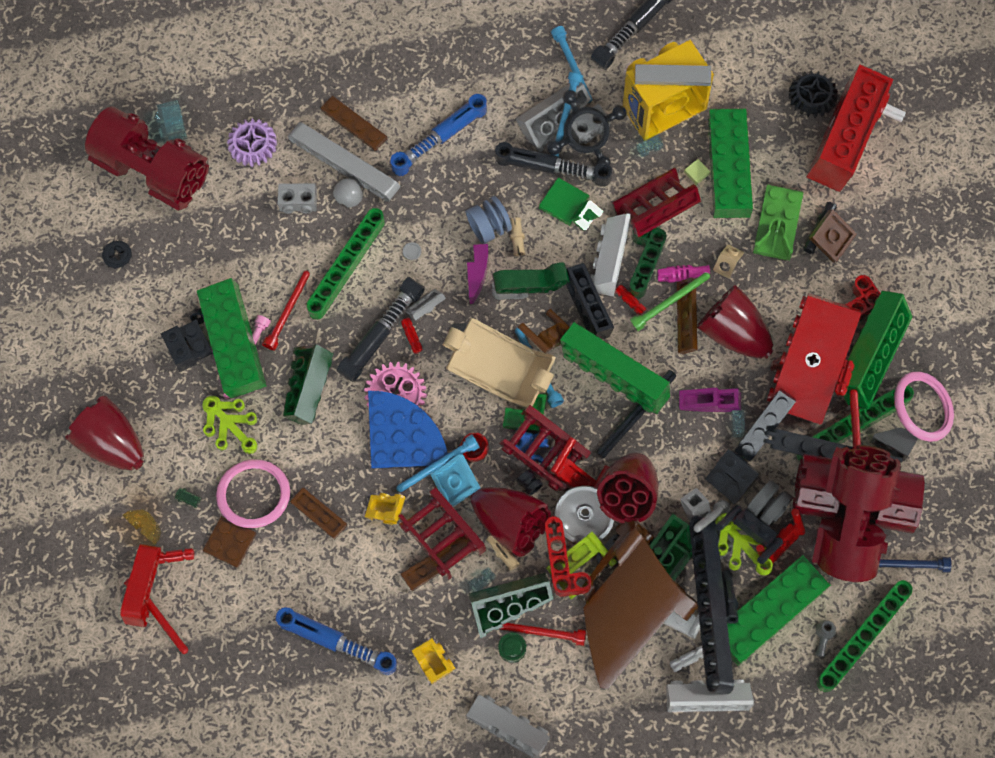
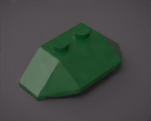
M672 514L650 544V548L674 582L692 558L689 524Z

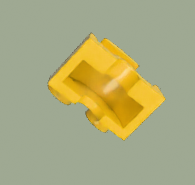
M385 493L371 495L365 517L370 520H383L385 524L396 525L406 497L400 494L390 496Z
M433 638L412 650L413 655L431 684L452 673L455 669L451 660H446L442 654L445 651L441 644H436Z

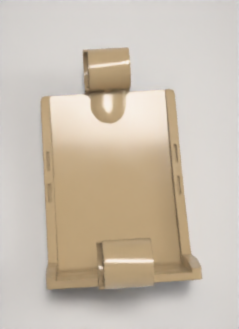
M473 318L469 320L464 332L451 327L442 344L453 351L446 367L448 371L518 406H533L539 392L545 393L554 377L549 371L556 359L555 356L531 349Z

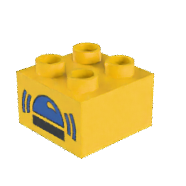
M691 39L680 45L677 42H671L659 51L657 57L646 61L645 58H639L627 67L623 107L626 109L628 117L644 141L707 109L714 75L712 71L711 86L635 84V64L708 66Z

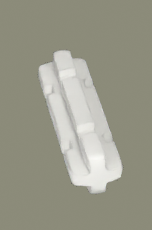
M702 646L696 648L695 651L692 650L680 656L679 659L671 661L670 666L672 670L677 672L682 667L698 661L699 658L702 659Z

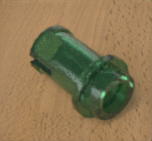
M179 488L175 495L178 502L182 501L194 508L198 507L197 504H200L202 497L187 491V488Z

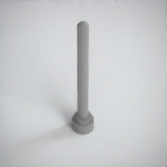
M725 500L715 503L713 511L694 525V531L700 532L718 516L728 513L730 511L729 503Z

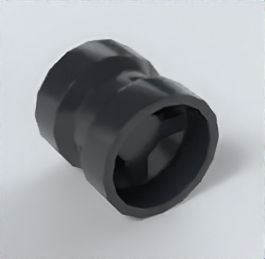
M531 469L526 470L516 480L520 486L525 488L526 494L530 496L543 486L541 480L536 479L535 473Z

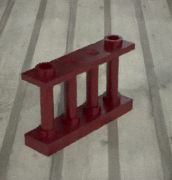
M674 167L612 202L616 216L631 214L632 227L635 235L639 238L700 203L701 198L696 185L693 184L684 188L680 184L677 170ZM672 187L679 192L672 197L664 193ZM658 196L663 202L653 206L649 201ZM642 205L647 211L637 215L633 210Z
M528 405L521 413L525 416L523 423L509 441L503 439L499 442V445L502 446L501 449L506 454H512L546 480L551 489L555 491L565 490L567 486L562 483V480L557 476L554 477L546 469L571 436L533 406ZM535 424L540 428V432L526 452L523 453L515 445L529 426ZM551 436L555 439V445L539 465L531 457L545 437ZM576 441L570 451L571 456L569 460L575 464L577 460L587 459L591 452Z
M435 487L430 491L432 498L430 503L408 520L402 513L398 516L401 522L399 526L405 533L409 532L437 565L435 567L437 572L442 577L445 575L450 580L452 578L449 571L451 567L470 552L477 551L479 555H482L486 551V547ZM440 508L443 511L442 517L418 534L412 526L433 509ZM447 522H452L455 525V531L431 549L424 540ZM464 536L468 541L467 545L443 563L437 554L457 538Z

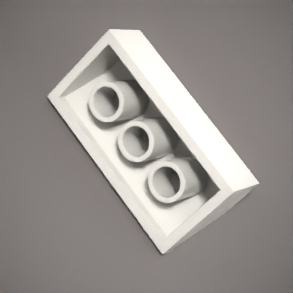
M631 214L609 217L606 224H602L600 235L604 236L597 246V252L600 253L599 258L595 257L593 268L596 269L595 275L591 274V279L598 294L614 297Z
M701 680L691 681V684H683V681H671V684H667L666 687L667 712L749 711L754 705L750 683H744V680H734V688L730 694L710 692L706 684H703Z

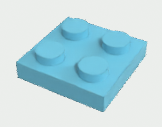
M463 454L457 455L431 474L438 490L453 507L480 489Z

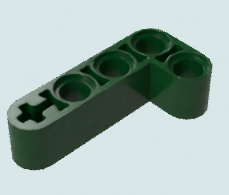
M658 227L639 238L632 229L631 237L633 242L645 247L630 282L629 292L636 299H640L646 294L666 244V232ZM654 238H660L662 241L656 242ZM654 254L656 257L649 258L647 255ZM647 270L649 273L643 274L640 271ZM639 281L642 282L641 287L639 289H635L637 288Z
M564 262L554 263L546 269L500 270L492 274L497 294L549 293L550 290L554 292L569 283Z

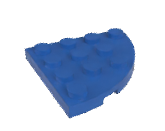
M368 391L371 468L429 466L448 454L446 444L438 427L420 407L396 394Z

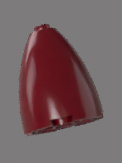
M733 285L725 292L722 298L711 307L698 323L699 326L697 328L706 336L738 354L751 358L762 359L765 357L767 359L774 351L772 349L774 344L770 331L761 313L749 297L736 285Z
M107 396L99 397L96 405L87 406L69 427L71 433L67 434L65 439L78 450L98 462L123 470L132 471L140 469L144 464V453L135 430L126 416Z
M630 453L616 460L608 468L597 489L598 501L604 514L620 523L639 521L640 523L652 515L656 507L659 490L658 476L653 463L642 453Z
M499 487L480 488L471 494L470 497L474 512L487 532L504 548L518 557L525 556L533 550L534 545L532 543L538 539L540 534L543 535L545 533V522L551 517V510L548 509V504L533 496L512 489Z

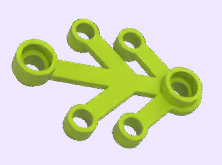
M216 396L205 398L202 404L203 410L207 413V422L203 428L204 434L207 437L215 435L214 421L216 415L220 419L219 438L215 442L219 450H225L228 447L227 430L229 429L242 443L241 447L245 453H255L258 448L256 440L248 438L235 423L254 425L257 423L256 414L249 412L246 415H226L222 410L235 409L237 412L243 411L245 409L243 400L236 399L234 402H223ZM211 402L215 403L213 407H209ZM237 403H242L240 408H236ZM250 416L255 417L253 421H248V418ZM208 428L213 429L211 433H206V430ZM224 441L225 445L220 447L219 443ZM252 442L251 447H246V444Z
M724 513V514H721L720 516H718V517L716 518V521H715L716 524H717L727 513ZM731 521L720 531L718 545L719 547H724L725 550L719 549V554L721 556L727 554L729 549L727 538L729 534L734 539L732 557L728 564L731 570H738L740 568L742 548L755 563L756 571L760 575H768L773 567L772 561L768 559L764 564L758 563L757 558L759 555L749 544L757 546L760 544L750 536L740 534L737 530L741 529Z

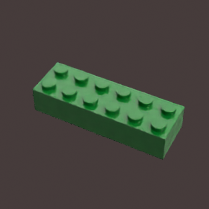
M746 108L710 109L708 115L713 218H751L753 201Z
M232 278L196 290L224 393L232 399L266 387V381L239 285Z
M881 291L879 298L875 300V306L872 312L869 313L864 328L861 329L860 336L853 345L852 353L847 359L848 361H853L855 365L851 372L852 376L847 392L843 396L847 405H850V391L855 389L858 392V406L869 409L913 318L904 294Z
M575 322L560 339L563 357L567 361L575 362L584 372H591L598 381L602 383L605 381L614 391L625 394L631 402L641 404L642 408L647 412H653L657 415L670 398L669 381Z
M804 555L737 611L739 617L737 623H727L731 659L738 667L831 586Z

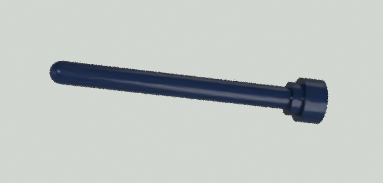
M941 557L937 561L881 559L879 567L935 568L942 573H951L952 563L951 557Z

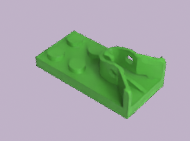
M767 185L753 250L754 254L790 261L804 192Z

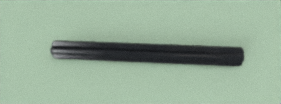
M668 370L662 378L671 384L676 378V374L672 370ZM638 404L597 449L596 453L601 458H605L646 412L641 404Z

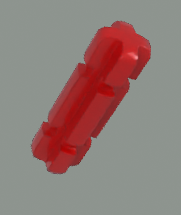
M619 285L616 288L615 293L622 297L621 299L634 309L638 315L645 313L646 308L629 291L627 292L623 285Z
M403 319L401 324L403 329H405L404 331L413 353L421 352L423 348L411 319Z
M845 360L837 381L838 384H836L834 390L838 396H844L847 392L852 376L851 372L855 366L851 360Z
M189 548L185 549V551L181 549L166 551V553L161 552L159 564H163L165 561L170 563L184 561V559L193 560L195 558L194 550Z

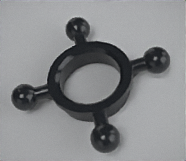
M573 90L565 91L563 101L571 106L573 112L567 117L564 124L565 138L560 141H550L547 145L548 152L552 155H557L561 152L562 147L569 144L571 148L581 153L594 152L597 157L596 165L599 163L611 165V160L603 155L601 148L609 137V122L615 119H624L627 114L626 109L618 105L613 108L612 113L605 116L602 112L592 107L579 108L576 102V92ZM582 114L595 115L602 123V137L593 146L583 147L577 144L572 137V124Z

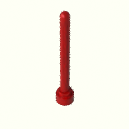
M306 270L302 273L272 333L264 338L262 345L272 351L276 350L279 344L278 336L310 276L309 271Z
M852 389L850 391L853 449H856L857 445H861L858 392Z
M129 578L124 582V585L126 587L128 585ZM149 597L148 610L182 654L188 653L187 646Z
M508 622L500 628V630L572 640V643H576L579 646H584L586 630L582 629L568 632Z

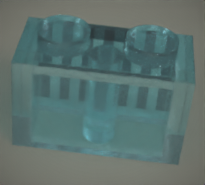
M178 100L158 104V112H155L157 123H161V128H158L161 139L164 138L166 142L175 138L188 139Z

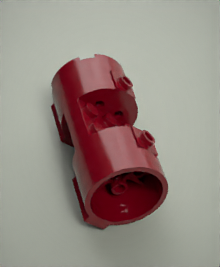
M114 106L104 109L95 118L86 136L85 151L89 155L88 161L117 177L126 175L128 170L132 168L146 176V186L149 188V195L178 211L187 208L193 200L191 195L200 190L206 180L209 171V165L206 163L208 158L192 150L190 146L185 144L184 140L179 138L169 140L160 147L156 141L148 139V126L145 124V121L139 119L138 115L134 113L127 114Z
M857 445L856 449L836 447L833 454L826 492L832 493L833 497L846 505L847 508L845 516H838L829 520L822 518L812 562L817 563L822 571L834 578L848 582L872 580L878 574L882 554L886 555L889 544L885 542L886 534L879 526L869 521L871 511L891 508L893 501H898L900 489H897L901 463L898 459H892L890 453L885 450Z
M802 454L803 459H800L795 480V497H793L792 510L798 509L800 514L827 519L845 516L847 506L836 500L832 493L826 492L832 459ZM900 471L897 489H900L898 501H893L891 508L871 511L869 521L883 529L913 534L916 528L919 527L923 510L924 475Z

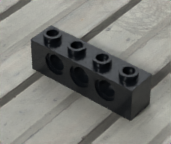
M581 263L568 267L569 283L566 284V287L586 330L602 340L609 338L614 326L585 264Z

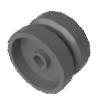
M770 480L760 490L746 508L756 517L763 512L759 519L769 527L783 515L793 499V496L787 491L781 492L774 498L779 491V485L773 480Z

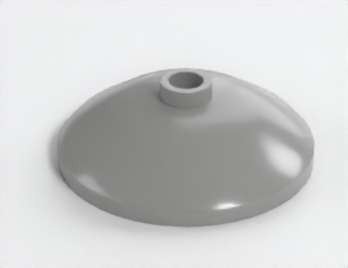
M577 486L571 488L561 496L556 505L555 517L562 520L564 536L575 543L580 542L592 531L601 540L610 532L614 520L604 514L600 508L597 488ZM588 509L589 513L584 514L582 513V510Z

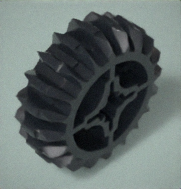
M812 70L809 74L804 71L802 76L798 75L789 87L788 96L791 100L790 104L795 105V111L800 109V115L804 112L807 113V118L810 117V114H813L814 118H816L818 113L821 117L825 113H829L835 107V102L838 99V89H836V83H832V77L826 78V73L820 75L819 71L814 74Z

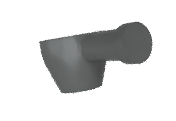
M830 620L820 621L816 626V634L820 638L817 652H815L817 657L825 658L827 642L836 634V626ZM828 625L831 631H826L824 626Z

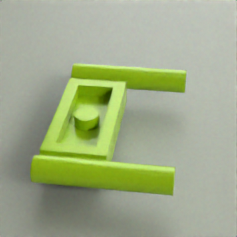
M593 531L567 551L570 574L578 570L598 552L603 557L607 554L608 550ZM613 557L608 564L613 567L618 562ZM561 562L554 565L556 570H563L565 567ZM549 565L546 569H547L548 572L551 574L550 565ZM565 582L558 583L563 590L568 587ZM577 595L568 596V597L572 600V599H573L574 597H576Z

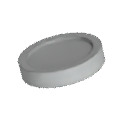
M414 242L407 243L403 248L404 257L408 260L418 259L421 255V247Z

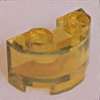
M143 509L129 510L122 515L136 530L142 528L140 532L154 546L157 544L161 536L159 524L149 512Z

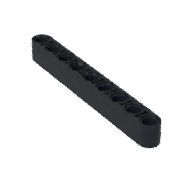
M695 515L690 520L689 529L706 687L708 691L713 693L730 694L734 688V678L716 522L713 520L700 532L694 531V525L704 517Z

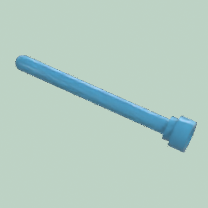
M558 26L551 31V35L554 40L559 42L572 72L582 75L566 42L567 33L564 27ZM582 79V84H584V86H585V88H586V90H587V92H588V94H589V96H590V98H591V100H590L588 103H591V102H592V96H591V94H590V92H589V90H588V88H587V85H586L584 79Z
M569 72L568 83L570 86L568 90L576 92L577 86L582 83L583 75ZM566 103L555 139L557 141L562 140L564 137V124L571 111V106Z
M516 328L515 333L520 343L532 349L525 334ZM550 383L546 391L548 393L547 402L551 408H555L561 405L564 399L560 393L554 390Z
M471 434L466 437L463 445L396 487L397 492H403L441 468L457 455L480 448L474 436Z

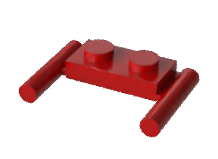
M569 437L550 471L571 488L592 486L598 489L600 481L609 466L605 465L597 480L593 479L567 458L576 442L574 438Z
M798 509L791 511L795 525L790 523L786 528L781 529L776 537L781 538L783 544L769 558L773 564L800 535L806 533ZM763 545L756 547L759 556L765 551Z

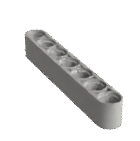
M298 122L288 135V139L292 143H297V146L319 160L326 161L327 165L337 171L340 170V173L348 178L355 179L359 185L367 190L370 189L369 191L380 198H385L384 200L387 202L392 199L400 188V185L394 179L302 122Z

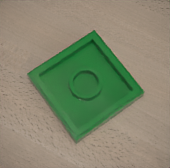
M557 178L540 203L539 209L571 226L573 223L571 218L580 205L588 201L590 195Z

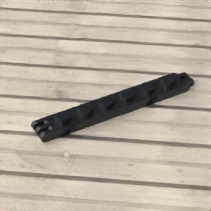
M774 429L773 432L765 431V435L771 436L772 439L763 440V443L770 444L771 449L801 456L802 454L832 459L836 447L853 449L852 446L779 429ZM890 456L892 459H898L900 463L903 462V458Z

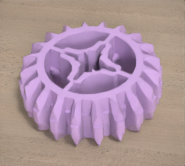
M251 119V122L248 123L244 120L243 125L238 123V128L233 127V133H229L227 143L232 158H236L238 163L242 162L246 166L249 162L250 166L253 167L254 163L257 162V165L260 166V161L263 160L267 163L266 157L272 158V152L276 151L277 141L273 129L268 127L266 122L262 124V121L259 119L255 123ZM256 133H260L264 135L266 138H262V136H257ZM238 147L247 149L249 152H244L240 150Z

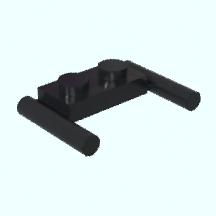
M736 505L716 524V529L722 531L732 521L757 543L763 545L766 550L757 558L760 564H764L783 544L781 538L775 537L777 533L746 508L742 511L740 505Z

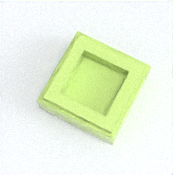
M697 159L684 170V173L697 185L710 175V170Z

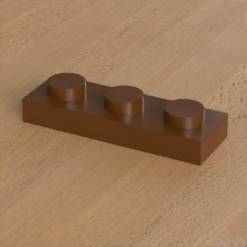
M304 487L290 501L294 507L334 540L348 526L346 522Z

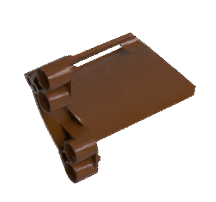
M638 521L619 523L615 528L620 536L590 575L591 588L587 593L583 594L586 602L584 616L587 637L599 687L602 689L610 688L673 611L688 621L698 609L697 601L674 582L649 546L655 537L642 527ZM616 556L618 567L596 592L594 580L613 557ZM587 581L583 584L582 587L587 586Z

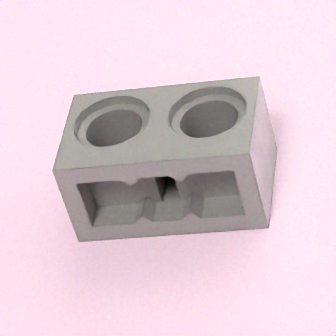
M599 104L592 107L607 116ZM582 114L574 120L571 133L579 145L583 143L588 144L595 136L603 134L602 123L594 122L600 121L595 115ZM584 129V130H586V131H585V132H580V131H578V130Z
M278 184L279 210L284 213H293V211L311 213L312 211H317L316 184ZM286 198H292L290 201H284ZM304 198H311L308 201H303Z

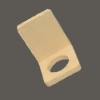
M728 244L720 253L713 271L726 278H730L744 252ZM720 263H728L730 270L723 271L720 268Z

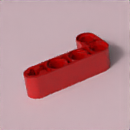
M860 275L855 279L852 292L856 299L845 304L846 306L861 310L859 320L868 316L875 304L870 303L868 300L873 299L875 301L881 294L872 280L866 275ZM858 284L864 285L865 288H864V289L860 288V287L858 286Z
M555 516L549 517L545 522V534L554 593L560 597L585 594L591 588V578L585 572L570 574L562 520ZM552 524H555L557 527V536H553ZM554 543H559L562 545V548L555 551L551 546ZM561 562L565 567L563 570H556L554 565ZM584 579L588 584L586 587H579L577 581ZM565 582L568 587L565 590H560L557 588V584Z
M140 544L120 611L121 618L126 625L144 628L147 626L146 618H149L147 604L161 558V547Z

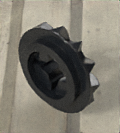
M123 241L110 242L102 252L104 263L114 269L123 268L124 265L129 264L132 257L130 246ZM115 250H116L119 254H121V255H120V260H118L116 257H114V256H115Z

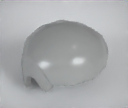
M352 179L340 180L333 190L335 200L347 208L358 205L363 198L360 185Z

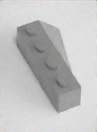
M580 83L576 88V102L579 108H582L591 98L584 84ZM570 84L516 118L522 133L538 152H542L543 147L555 138L565 105L563 94L569 89Z
M486 694L484 696L478 695L466 715L467 719L530 757L539 758L550 739V736L547 735L548 731L540 726H537V728L529 724L530 721L521 715L518 718L511 714L513 711L505 705L499 707L494 704L495 700Z

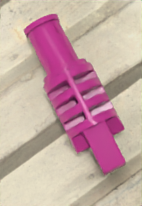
M692 265L669 266L664 269H658L657 278L658 282L675 283L676 281L679 282L691 277L698 278L705 272L710 274L709 265L692 267Z

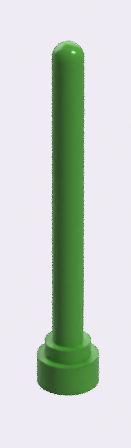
M707 272L703 273L644 315H635L630 319L631 323L639 332L644 328L648 320L710 278V274Z

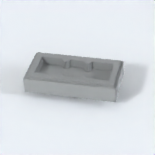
M434 289L406 309V312L411 318L417 320L424 314L430 313L436 305L446 298L443 293Z

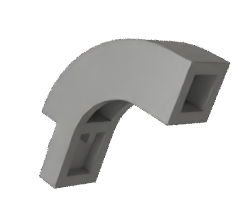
M697 488L681 498L682 507L689 521L695 515L705 517L711 512L709 501ZM717 530L718 543H719L720 531ZM729 535L727 538L729 546L727 554L733 550L734 541Z

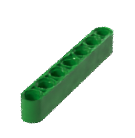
M373 208L368 211L308 300L307 310L312 319L319 320L326 314L383 229L385 220L380 209ZM373 218H380L378 221H372ZM365 232L370 233L368 236H362ZM354 247H360L358 251L352 250ZM344 262H350L347 266L342 265ZM334 277H341L337 281L332 280ZM326 291L330 292L328 296L322 295ZM314 307H320L318 311H312Z
M909 385L904 390V394L907 395V398H904L905 406L909 404L914 395L913 388ZM895 389L872 401L869 409H859L860 432L896 412L894 406ZM883 402H888L891 408L885 407ZM867 412H873L875 417L868 416ZM851 414L814 435L813 438L839 444L852 438ZM834 431H841L843 436H837ZM796 454L799 461L803 459L801 455Z
M898 581L822 672L817 679L819 690L830 692L838 685L911 596L913 588L908 581ZM897 587L904 588L906 595L899 594ZM885 602L892 603L894 610H888ZM873 617L880 618L882 625H876L873 622ZM860 632H866L869 635V640H863ZM848 647L855 648L857 651V655H850L848 653ZM841 662L844 665V671L837 670L835 663ZM828 677L832 681V686H825L822 679Z

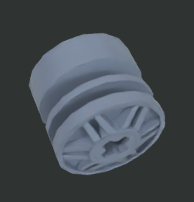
M496 196L490 197L489 201H483L484 210L479 205L465 210L468 222L482 244L495 239L493 230L500 236L504 234V231L509 232L512 230L509 215Z

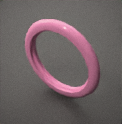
M923 372L907 373L898 381L894 392V406L906 430L918 439L928 442L943 439L950 432L954 420L952 401L944 386L935 377ZM913 381H922L931 386L942 402L944 422L942 427L935 432H925L918 428L906 412L903 397L904 390Z
M253 459L242 461L227 470L220 479L216 492L217 506L221 514L234 525L243 528L266 526L274 522L285 511L290 500L289 481L282 470L270 462ZM252 468L265 470L271 473L280 485L281 493L277 506L272 512L261 518L246 519L238 516L227 504L226 489L229 482L234 476L244 470Z

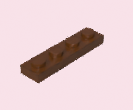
M331 96L321 107L323 113L374 151H377L387 140V136L334 96Z
M691 277L677 282V291L695 279ZM696 288L677 300L678 353L687 354L698 350Z
M464 536L457 538L437 554L438 558L445 563L463 549L468 541ZM470 552V553H469L467 556H465L464 558L468 557L469 555H471V554L474 553V552ZM428 556L401 573V576L411 592L438 576L439 573L435 569L437 565Z

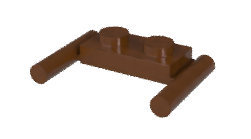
M549 309L546 315L555 325L540 332L538 336L524 323L518 326V329L544 354L560 346V339L570 328L552 309Z

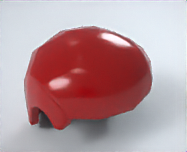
M469 433L463 438L459 446L463 445L465 438L472 434L480 448L473 452L466 451L463 453V456L470 462H478L488 454V440L480 433Z

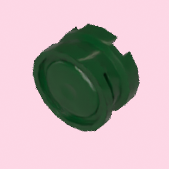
M508 633L501 637L498 644L501 658L508 663H516L523 659L526 654L524 638L517 633Z

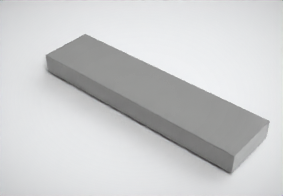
M635 64V84L711 86V66Z

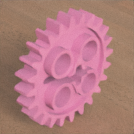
M390 362L389 368L382 364L383 370L380 371L376 368L377 375L370 374L372 381H366V384L370 386V388H364L366 393L368 391L392 393L396 391L399 378H403L398 388L399 396L408 399L418 407L419 405H425V402L421 399L427 398V394L422 393V391L426 390V386H421L424 383V379H418L420 373L413 374L414 367L408 370L406 363L403 368L400 367L399 362H397L396 367H393V364ZM388 377H393L395 379V382L392 385H387L385 383V380ZM405 384H411L413 385V389L411 391H405L403 390V386Z

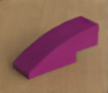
M488 244L473 245L474 262H467L470 304H474L485 282L489 263Z
M717 387L679 390V409L699 412H741V392L738 388L719 390Z

